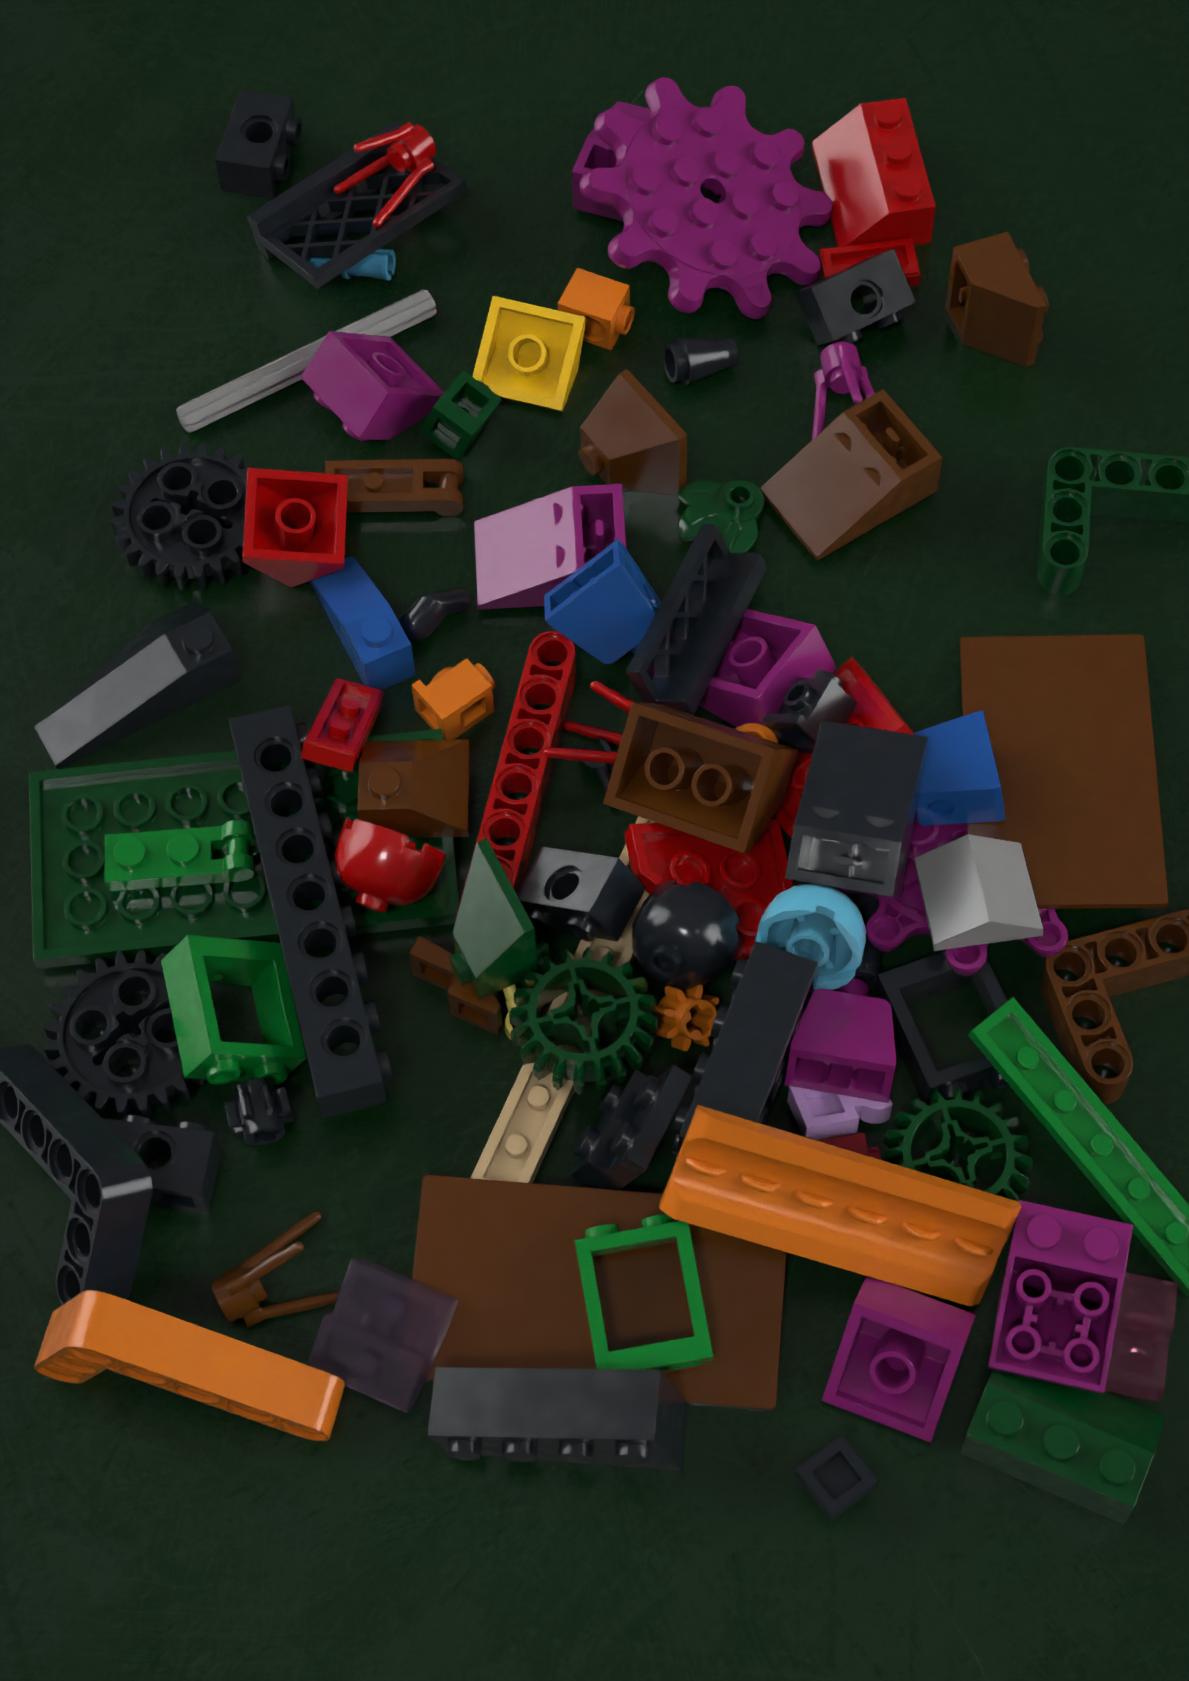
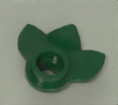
M698 480L687 484L678 491L677 498L688 507L685 509L679 522L678 538L680 541H694L702 524H716L730 553H747L754 546L758 539L756 520L764 510V495L757 485L747 480H732L725 484L712 480ZM744 499L747 501L744 503H736L733 500Z

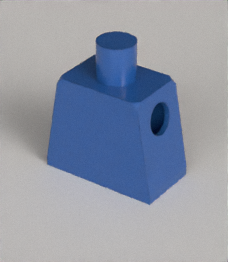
M619 539L544 595L545 621L604 664L614 663L629 651L635 655L661 605L657 594Z
M983 710L914 733L918 736L928 737L916 807L917 818L920 824L931 826L1006 820L1000 780Z

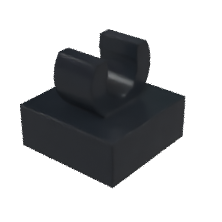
M843 1435L795 1469L796 1478L830 1522L878 1486V1480Z

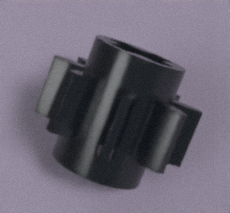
M254 1078L238 1084L233 1090L235 1100L227 1101L223 1104L232 1136L235 1137L243 1134L245 1143L252 1146L266 1145L281 1139L286 1133L284 1123L295 1120L287 1087L275 1090L274 1082L269 1078Z

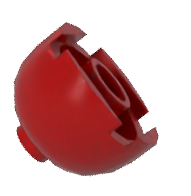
M347 818L337 842L335 852L336 871L342 882L358 893L355 903L377 912L386 913L389 904L409 906L421 901L432 890L444 865L445 853L426 843L423 844L422 850L416 849V844L408 840L409 836L357 819H354L353 822Z

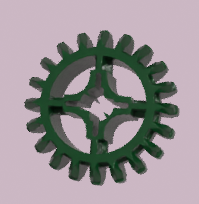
M589 947L584 950L581 960H573L572 954L565 949L561 954L562 964L556 965L545 957L544 961L541 962L543 975L528 970L525 976L527 988L516 989L514 1002L518 1007L511 1008L509 1012L510 1024L515 1026L511 1031L512 1044L521 1046L519 1059L523 1065L535 1063L533 1074L538 1080L553 1073L552 1085L557 1091L565 1085L567 1080L574 1081V1091L580 1095L584 1092L585 1082L594 1081L595 1088L602 1093L606 1089V1077L611 1076L614 1080L623 1084L627 1079L625 1067L639 1071L643 1066V1057L640 1053H650L653 1050L654 1039L650 1034H654L658 1030V1018L652 1015L656 1010V1000L653 995H645L647 992V981L644 979V976L632 979L633 966L630 965L629 961L615 969L614 955L610 951L599 962L593 960V951ZM587 989L597 990L609 996L599 997L593 995ZM567 992L568 999L562 1006L550 1010V1015L541 1017L546 1007L555 998ZM577 1005L580 1006L583 1017H589L590 1037L587 1035L585 1025L578 1024ZM627 1024L623 1034L612 1045L600 1050L599 1043L605 1035L616 1032L617 1026ZM571 1045L576 1047L580 1053L569 1052L557 1046Z
M959 1086L954 1090L953 1097L950 1100H945L937 1088L930 1095L929 1105L918 1097L911 1100L909 1106L910 1114L899 1111L895 1115L893 1124L896 1129L886 1131L883 1142L888 1149L881 1152L882 1161L975 1188L977 1174L987 1171L988 1165L999 1162L1001 1176L985 1192L1018 1202L1020 1199L1017 1194L1026 1193L1030 1184V1180L1024 1174L1030 1172L1033 1166L1032 1157L1023 1154L1028 1150L1030 1144L1028 1136L1014 1135L1020 1124L1018 1117L1001 1120L1000 1117L1004 1109L1001 1101L994 1103L988 1109L982 1105L984 1094L981 1090L973 1095L972 1101L963 1100V1092ZM961 1128L970 1130L981 1137H970L962 1132ZM937 1130V1148L926 1151L924 1158L912 1161L911 1150L918 1140L927 1133ZM949 1150L951 1156L959 1157L958 1163L962 1159L966 1161L964 1172L961 1167L953 1166L954 1160L950 1164L946 1162Z

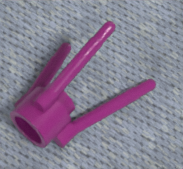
M837 342L829 345L821 352L820 361L822 369L814 373L816 397L812 440L824 430L827 388L830 387L839 394L850 393L855 404L862 401L860 388L865 399L875 394L869 382L867 369L861 366L858 350L852 343Z

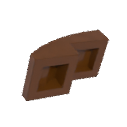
M418 936L409 952L413 976L448 991L447 996L451 1015L495 1035H499L503 1028L501 1005L494 994L478 1000L470 983L461 986L449 961V956L453 954L437 944Z

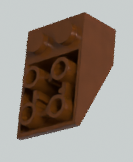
M882 389L841 413L760 489L767 502L816 561L936 492L938 490L943 457L886 391Z

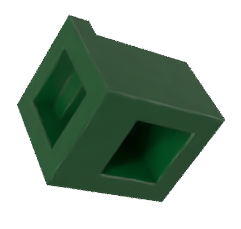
M463 370L432 407L419 433L459 461L468 447L492 419L502 398L492 392L486 384L476 380Z

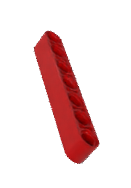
M547 631L539 634L533 639L529 647L476 841L477 843L485 838L488 839L515 892L526 873L556 759L546 757L544 749L547 747H559L564 728L563 725L567 717L576 682L575 646L570 639L558 631ZM549 661H558L562 663L557 666L544 665ZM538 704H547L551 706L550 708L545 710H536L532 708L533 706ZM525 748H536L540 750L532 755H525L520 753V751ZM515 792L528 794L527 797L520 800L507 798V796ZM503 837H511L517 840L508 846H500L494 843Z

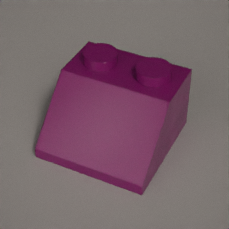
M329 331L301 376L305 383L314 391L313 396L316 401L332 410L344 422L342 424L344 430L360 441H367L368 439L391 440L427 416L435 403L444 394V391L388 336Z
M866 1276L853 1304L822 1401L931 1443L976 1315L898 1285Z

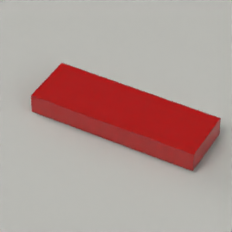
M335 679L304 741L301 759L352 772L380 712L385 692L344 679Z

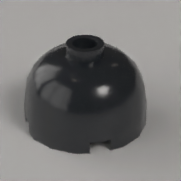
M676 880L666 881L652 890L644 900L633 921V952L638 964L648 976L665 987L670 986L680 990H689L698 985L706 987L720 978L729 969L740 952L743 937L739 940V934L736 929L740 920L735 909L723 895L706 884L692 881L689 886L681 884L673 885Z

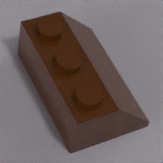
M632 702L603 804L742 853H749L784 800L798 750L658 703Z

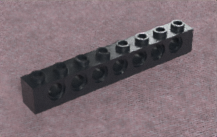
M290 705L228 719L322 1118L387 1103L383 1083L393 1081V1076L386 1049L375 1051L371 1034L381 1032L374 1000L363 1002L359 985L369 983L362 951L351 954L347 939L357 936V931L350 904L339 906L336 894L337 890L346 889V886L336 871L335 858L328 860L325 849L326 844L334 843L328 813L322 812L317 814L313 800L323 797L316 766L305 768L304 760L301 759L303 744L308 735L305 722L294 723ZM277 764L288 765L281 771H268L269 768ZM286 809L300 810L297 814L290 817L278 816ZM298 854L311 855L307 861L302 863L289 862L292 857ZM309 900L323 902L318 908L313 910L300 909V906ZM320 947L335 949L332 954L324 958L310 956L314 950ZM340 994L347 997L338 1006L329 1007L321 1004L330 995ZM343 1043H354L359 1046L354 1053L348 1056H338L333 1053L335 1048Z

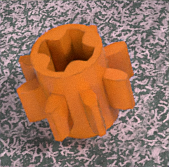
M703 985L683 991L666 986V996L656 1005V1010L654 1011L659 1023L655 1034L667 1039L672 1038L671 1046L683 1051H688L691 1041L705 1047L710 1045L708 1037L711 1036L713 1022L717 1014L715 1006L719 1003V998L707 994L702 995Z

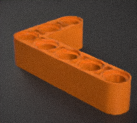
M93 1290L81 1292L52 1312L34 1369L42 1375L74 1384L83 1383L108 1369L286 1433L314 1441H328L330 1439L345 1387V1382L342 1379L328 1372L115 1295Z

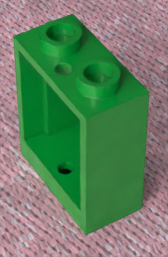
M187 935L161 960L184 1078L207 1079L211 1084H226L232 1081L269 1078L273 1080L274 1085H278L284 1082L288 1074L306 1060L281 943ZM209 983L252 987L264 1044L221 1042Z
M661 1214L642 1219V1228L620 1232L618 1224L600 1225L586 1229V1238L574 1240L597 1369L661 1370L662 1372L713 1363L712 1347L688 1223L676 1221L667 1214ZM677 1242L694 1336L609 1352L592 1257Z

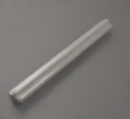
M420 290L335 332L391 337L434 316L437 313L436 304L427 290ZM326 336L180 405L176 409L180 424L187 433L194 432L301 380V376Z

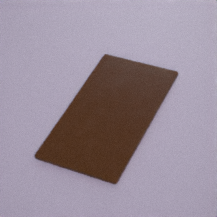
M1141 634L962 637L960 639L962 715L965 716L983 710L1000 780L1006 819L998 822L967 823V834L1021 843L1038 909L1167 907L1168 891L1144 636Z
M436 1175L424 1176L403 1361V1376L406 1379L434 1381L436 1367L597 1369L574 1240L586 1238V1229L600 1225L618 1224L620 1232L642 1228V1219L666 1214L659 1209V1203L663 1194ZM689 1224L712 1347L713 1363L662 1373L687 1403L772 1410L776 1406L786 1252ZM677 1242L592 1257L609 1352L694 1336Z

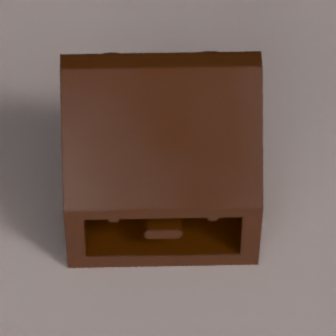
M1008 231L954 247L945 309L962 343L1024 367L1035 365L1038 345L1043 340L1042 324L1044 314L1048 313L1049 304L1044 288L1041 285L1036 286L1029 273V263L1024 250L1016 248Z

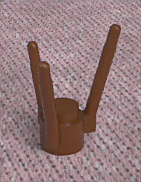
M319 1211L312 1212L243 1263L224 1272V1276L210 1282L215 1297L229 1323L243 1317L246 1325L250 1327L267 1318L324 1307L325 1305L342 1302L345 1299L344 1293L337 1291L263 1307L259 1304L260 1301L268 1298L260 1278L303 1251L304 1245L299 1241L288 1247L286 1246L321 1220L322 1214Z

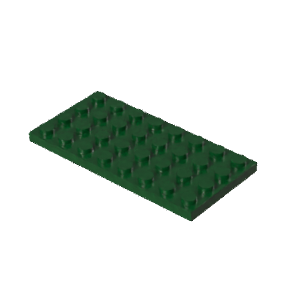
M442 729L368 736L366 742L443 740ZM236 750L29 772L33 961L37 969L95 963L97 958L104 962L115 961L116 954L119 951H122L126 959H135L139 950H144L147 957L159 956L161 953L167 955L187 935L281 943L255 831L253 844L249 846V855L254 858V876L249 880L108 891L104 882L105 835L222 826L224 823L232 820H244L252 823ZM362 751L352 772L303 759L305 768L316 766L323 797L313 800L317 814L322 812L328 813L334 843L325 845L328 860L335 858L338 838L345 819L348 818L353 822L354 819L360 820L358 814L359 761ZM277 764L269 768L268 771H281L288 765ZM286 809L278 816L290 817L297 814L300 810ZM453 837L408 838V840L416 844V849L422 850L423 844L426 843L444 852L446 855L444 865L434 887L419 902L409 906L389 904L386 913H381L355 903L358 893L346 886V889L336 891L339 906L348 904L351 906L357 934L455 924L460 903ZM227 849L214 850V859H223L228 855ZM298 854L292 857L289 862L302 863L307 861L311 855ZM309 900L303 903L300 909L313 910L318 908L323 902Z

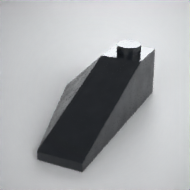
M194 601L150 622L34 728L56 769H62L240 682L241 679L233 649L211 612Z

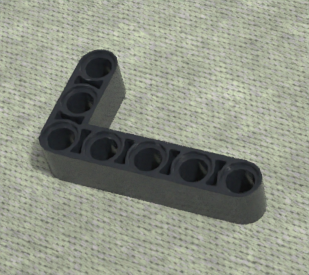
M25 1044L0 1048V1122L71 1199L56 1273V1291L61 1305L86 1290L105 1292L128 1300L152 1197V1180L147 1166L33 1046Z

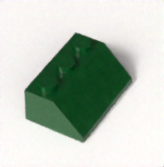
M992 1370L967 1431L960 1454L1124 1525L1136 1505L1156 1451L1165 1416L1106 1391L1104 1394Z

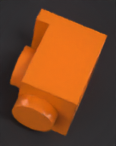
M467 658L455 667H446L439 671L427 686L420 679L412 684L416 712L432 730L442 729L443 740H454L495 711L492 691L495 688V683L491 675L480 663L473 665Z

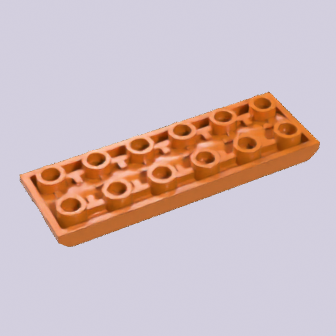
M697 1105L659 1203V1209L673 1219L967 1306L980 1304L1000 1252L1022 1207L1020 1202L700 1105Z

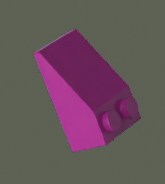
M746 609L699 706L735 727L746 723H758L766 726L762 722L766 714H777L784 702L785 693L796 682L797 678H812L816 670H825L833 673L837 667L816 625ZM673 632L670 635V644L673 640ZM654 662L650 664L647 670L651 678L654 677Z

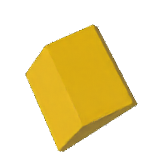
M493 296L472 377L486 384L500 398L563 412L579 368L586 317Z

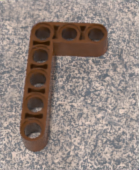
M1189 908L1067 941L1066 946L1056 956L1046 958L1039 982L1040 993L1066 1060L1104 1105L1117 1101L1124 1093L1134 1064L1132 1053L1109 997L1189 976ZM1167 942L1173 944L1179 952H1165L1157 943ZM1107 957H1121L1127 961L1129 966H1114L1107 960ZM1055 971H1071L1078 977V980H1062ZM1077 1017L1089 1018L1095 1022L1097 1028L1089 1030L1081 1028L1073 1019ZM1096 1065L1108 1066L1114 1070L1117 1077L1110 1079L1100 1077L1092 1067Z

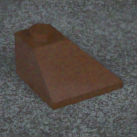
M628 369L618 374L580 427V460L591 475L595 476L598 474L607 485L622 484L623 490L677 496L678 491L687 485V434Z
M469 739L365 742L359 761V819L409 836L408 838L469 837Z

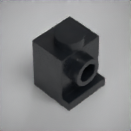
M816 670L812 678H797L796 682L785 693L784 702L777 714L767 713L762 722L787 747L798 750V753H813L821 720L845 724L857 703L842 689L843 684L839 678L825 670Z

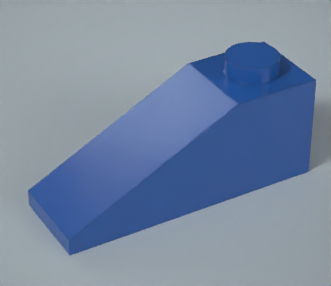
M354 556L344 559V569L310 581L364 685L383 690L416 675L409 639L391 606Z

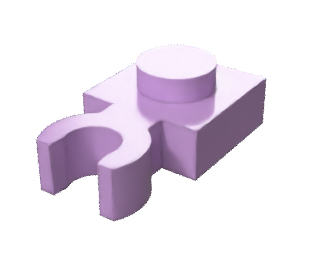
M793 1086L789 1087L787 1099L801 1135L803 1137H810L813 1140L857 1133L859 1119L872 1124L883 1123L890 1119L893 1105L891 1100H889V1103Z

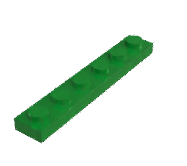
M1012 997L968 1034V1037L1124 1223L1133 1225L1132 1232L1187 1298H1189V1204L1016 999Z

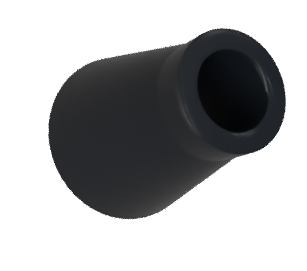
M677 337L674 343L666 344L664 347L663 361L665 371L672 383L681 382L683 385H688L723 369L736 367L738 364L736 343L732 338L701 339Z

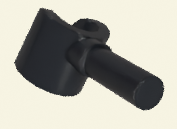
M597 737L603 751L611 752L608 743L602 738ZM580 744L578 749L584 750L583 745ZM581 761L586 766L593 768L606 795L611 777L608 763Z

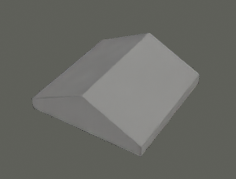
M967 834L914 858V866L934 951L1043 936V927L1021 843Z

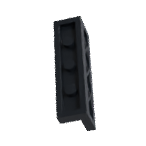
M702 524L626 670L643 703H658L691 715L695 714L767 569L761 553H730L716 524ZM709 552L713 562L707 572V553ZM692 585V603L689 607V588ZM673 622V640L670 644V625ZM654 658V677L651 680L647 670Z

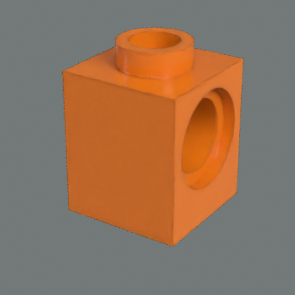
M580 268L575 270L558 301V311L586 317L583 341L608 350H612L620 334L626 335L634 319L635 308L630 306V285Z

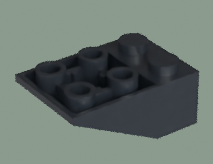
M821 720L794 823L785 879L889 897H901L928 737Z

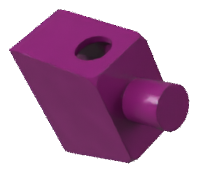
M853 978L848 984L837 988V991L821 988L813 991L791 1042L785 1086L889 1103L896 1066L891 1004L886 999L869 997L868 985L856 978Z

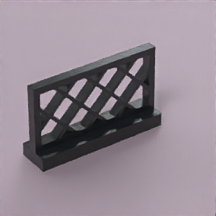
M395 121L370 138L397 130L403 125ZM391 143L361 153H356L354 149H351L247 215L259 252L269 260L275 256L318 289L466 193L465 180L432 158L431 161L434 164V169L420 178L413 187L412 193H408L397 207L408 208V210L398 216H389L379 228H376L372 222L394 195L391 194L392 187H400L413 171L399 172L390 164L341 194H335L333 189L337 184L385 156L387 148ZM424 185H445L437 191L422 192ZM381 189L380 195H371ZM376 210L374 217L353 218L355 211ZM343 213L342 219L333 220L334 218ZM370 232L368 236L361 240L348 241L349 233ZM338 234L337 241L316 243L318 235ZM306 237L305 243L295 244ZM333 256L332 259L317 269L310 265L312 257Z

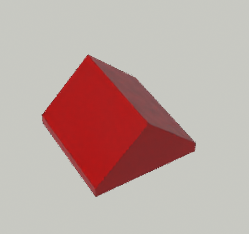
M248 468L242 562L290 588L344 569L348 475Z

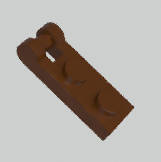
M457 460L325 461L326 474L348 475L346 513L435 511L442 516H455L463 510V494L458 490V486L463 483L464 467ZM435 482L439 485V488H424L425 483Z

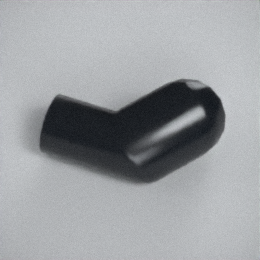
M462 587L420 595L412 603L408 612L399 620L407 638L419 641L426 639L432 635L446 615L466 611L469 607L468 594Z

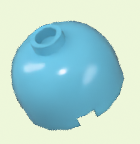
M814 883L798 884L778 894L768 905L760 919L755 941L818 962L815 990L820 988L834 990L848 984L855 976L856 969L860 966L864 954L866 927L858 907L846 894L831 886Z

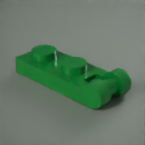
M232 820L224 823L222 826L105 835L104 882L107 890L121 891L249 880L254 876V858L249 855V846L254 841L253 825L244 820ZM227 849V856L223 859H214V850Z

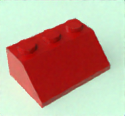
M906 98L860 104L812 141V151L822 191L829 196L833 204L830 222L837 247L912 238L914 245L931 243L936 206Z

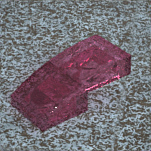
M1125 1272L1105 1391L1156 1402L1161 1401L1165 1389L1169 1341L1174 1328L1178 1283Z

